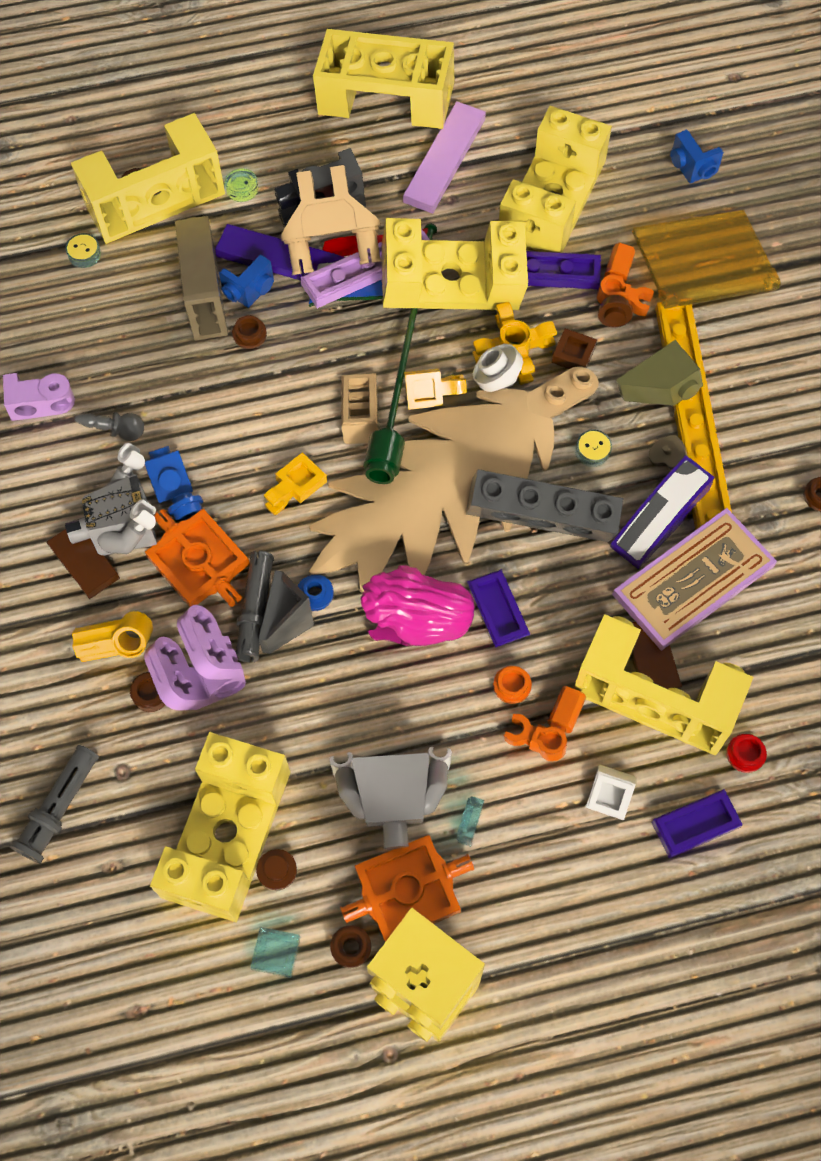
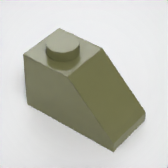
M676 340L616 379L623 400L637 403L674 406L682 400L692 398L703 387L700 368Z

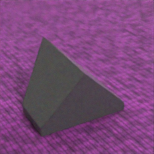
M277 570L274 573L259 636L262 653L271 654L314 626L309 597L283 571Z

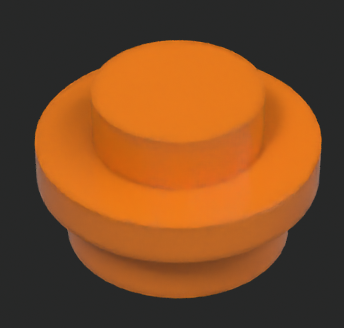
M518 666L502 668L495 675L493 682L494 692L497 697L509 704L524 701L529 696L532 687L529 674Z

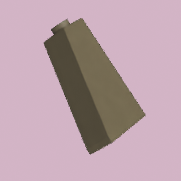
M190 217L184 220L175 221L183 298L194 340L228 336L209 217Z

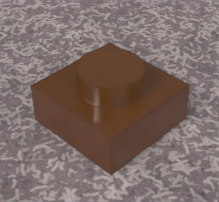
M565 328L553 353L552 363L567 369L573 367L587 368L596 348L597 339Z

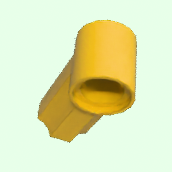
M131 611L118 620L75 628L72 632L76 658H79L81 662L116 655L126 658L137 657L146 648L153 632V623L146 614L139 611ZM126 631H133L137 633L140 638L130 637L126 633Z

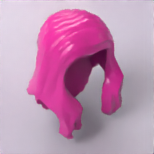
M400 565L392 572H382L372 576L370 581L362 586L364 592L361 596V605L365 611L366 618L378 624L375 630L368 631L374 641L385 640L405 646H427L444 641H453L467 633L474 618L475 607L473 597L466 588L458 583L439 581L422 575L414 567Z

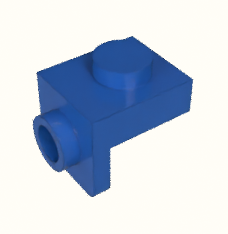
M684 130L675 135L670 156L673 165L681 170L687 181L691 184L700 179H709L719 170L724 152L720 147L703 153L690 132Z
M259 255L239 277L225 268L219 272L223 294L230 301H238L247 308L261 295L268 293L274 282L271 261L262 255Z
M169 446L148 453L150 460L145 461V467L159 503L173 499L186 492H193L178 450L171 452Z

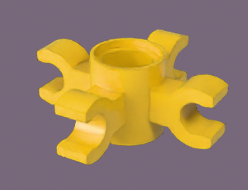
M510 302L497 304L496 310L498 314L495 315V320L500 329V336L493 339L481 338L473 341L475 351L472 354L475 362L477 363L481 355L488 349L501 344H511L519 351L523 358L522 369L517 376L519 384L533 382L534 379L531 373L535 372V368L529 357V349L537 347L548 348L555 345L556 342L553 336L557 335L554 323L553 321H548L530 329L526 323L514 319Z

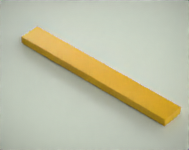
M691 300L657 302L655 310L662 348L676 340L700 368L703 387L699 389L697 394L673 406L678 437L685 445L687 456L715 477L708 493L691 509L695 530H697L724 509L728 508L731 513L732 510Z

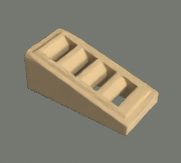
M376 373L341 376V426L343 440L346 444L368 443L370 434L379 430ZM369 389V391L350 392V390Z

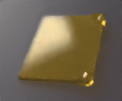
M744 210L633 227V236L658 290V297L664 309L777 290L781 286L780 278L775 268H772Z

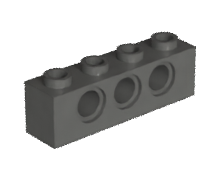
M478 469L472 478L466 515L609 542L618 535L624 498Z

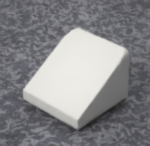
M599 765L586 808L624 820L636 785V777Z

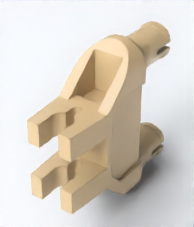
M344 165L330 167L335 196L316 199L313 176L310 170L297 172L301 202L281 234V240L284 241V244H288L292 275L302 274L300 259H302L304 273L314 272L308 243L311 237L352 231V234L356 233L360 258L359 264L369 263L368 248H370L372 263L382 261L376 230H379V226H381L380 220L349 195Z

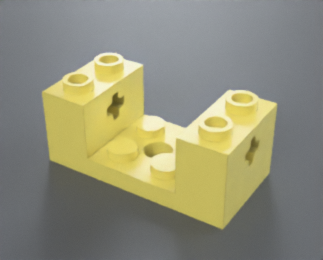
M327 29L313 74L318 115L349 118L357 91L410 97L412 126L443 129L455 82L454 42ZM381 62L391 63L388 66H379Z
M549 106L538 128L535 157L523 181L520 182L513 179L500 204L499 221L525 222L526 248L539 252H563L606 162L611 125Z
M195 113L164 125L171 158L161 160L159 163L132 172L127 176L117 179L102 150L71 163L85 206L105 244L225 194L217 150Z
M386 218L381 245L383 308L496 310L497 304L510 302L512 310H519L528 287L525 222L490 221L484 241L422 240L421 219ZM445 269H453L458 272L460 278L455 281H449L443 277L441 272Z
M604 614L580 667L574 689L583 692L586 700L716 756L732 733L753 677L745 674L744 670L737 665L731 663L721 664L716 661L701 686L696 701L691 700L689 694L680 689H666L654 684L653 680L645 674L624 671L641 629L634 627L633 623L626 618L620 616L610 617Z
M209 732L195 767L202 781L177 848L173 849L165 846L150 887L162 899L237 923L291 772L286 756ZM223 823H232L237 827L236 836L229 842H220L215 837L216 829Z
M411 908L369 963L367 970L373 976L369 984L377 993L374 1001L392 1015L397 1010L411 1020L407 1027L424 1041L428 1042L432 1036L439 1042L478 989L485 963L415 909Z

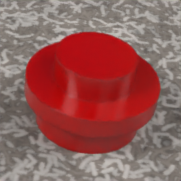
M739 734L735 736L728 744L726 750L729 763L736 770L743 773H752L759 770L767 758L764 743L752 734Z

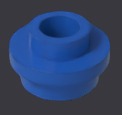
M186 492L174 497L171 500L173 505L167 511L179 523L190 519L202 510L203 499L200 495L193 496L192 492Z
M309 575L298 584V587L309 597L311 611L322 610L333 600L334 590L332 583L322 575ZM313 587H319L322 590L316 596L310 595L308 591Z

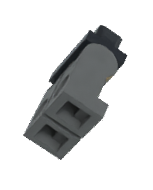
M351 148L338 152L339 160L321 167L309 166L301 171L310 170L312 172L316 199L335 196L330 167L344 165L349 195L366 208L363 174ZM298 169L288 172L289 183L274 187L275 197L280 207L278 213L284 228L301 202L297 179Z

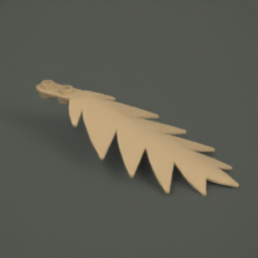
M573 367L529 393L526 390L500 389L493 392L479 390L477 392V398L494 404L442 408L410 415L409 422L446 440L405 441L400 467L406 471H399V474L394 477L392 483L377 484L367 479L365 474L330 481L328 483L329 488L372 503L333 513L310 525V531L334 537L321 551L309 570V574L320 575L330 573L357 563L359 591L363 593L362 586L368 583L372 576L383 572L402 535L408 566L417 568L422 575H425L439 533L442 510L462 562L468 563L476 540L480 517L466 515L471 482L476 471L479 469L528 479L534 444L543 471H547L554 448L555 433L552 418L561 415L567 409L593 395L599 385L597 376L585 367ZM501 521L504 531L509 532L512 523Z

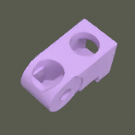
M17 373L3 375L4 406L11 421L60 415L71 410L74 405V394L68 379L64 375L52 373L42 379L20 381Z

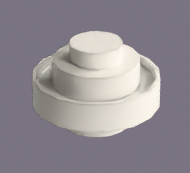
M501 344L488 349L481 355L472 373L474 381L481 389L487 392L511 387L516 382L517 376L522 369V355L511 344Z

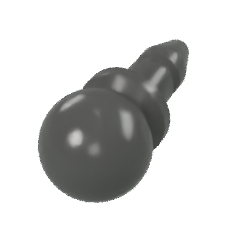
M114 412L112 418L103 415L95 416L90 413L75 416V421L85 427L110 430L111 437L119 435L126 441L137 440L144 433V422L134 413H126L120 416L119 413Z

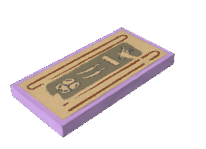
M726 508L615 588L612 595L662 651L771 570L777 561L731 511Z

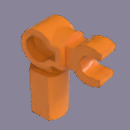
M619 242L612 249L604 278L597 292V300L602 304L603 300L609 296H623L632 306L634 314L646 316L650 306L641 303L639 300L650 302L654 291L647 287L635 289L630 284L625 283L635 256V249L632 246Z
M563 686L547 721L550 727H544L539 724L535 727L530 724L529 719L524 715L513 714L512 723L520 725L523 731L518 735L505 732V741L513 746L527 744L530 750L540 753L542 758L547 761L560 760L564 757L567 750L566 733H571L586 700L585 694L571 687Z

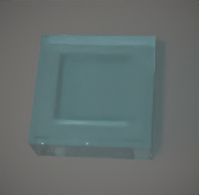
M473 796L468 798L457 833L458 843L472 847L483 811L484 800Z
M260 927L250 969L292 978L301 936Z

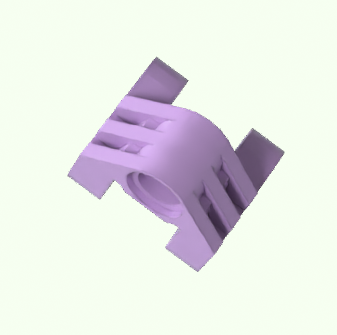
M191 606L177 620L179 634L194 667L188 666L181 648L170 638L159 637L145 650V663L159 697L167 707L173 710H198L239 692L246 684L243 668L240 662H238L236 652L232 648L229 637L222 636L214 616L202 606Z

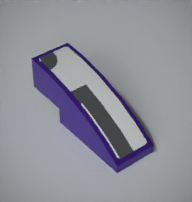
M685 455L639 507L613 540L610 547L639 569L684 522L686 515L708 493L715 477Z

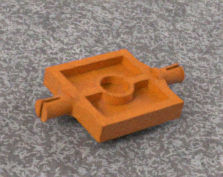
M203 508L190 519L176 523L165 509L160 510L161 516L157 512L154 515L156 522L165 533L156 545L145 551V554L189 607L198 605L208 596L217 592L230 607L236 605L235 601L239 603L242 596L233 588L230 582L233 577L249 566V559Z
M430 835L408 843L409 847L393 849L354 865L362 885L363 899L340 907L346 924L369 914L377 923L384 942H386L411 908L415 909L433 924L461 913V908L453 891V878L474 870L472 861L470 862V856L466 854L461 858L446 863L436 852Z

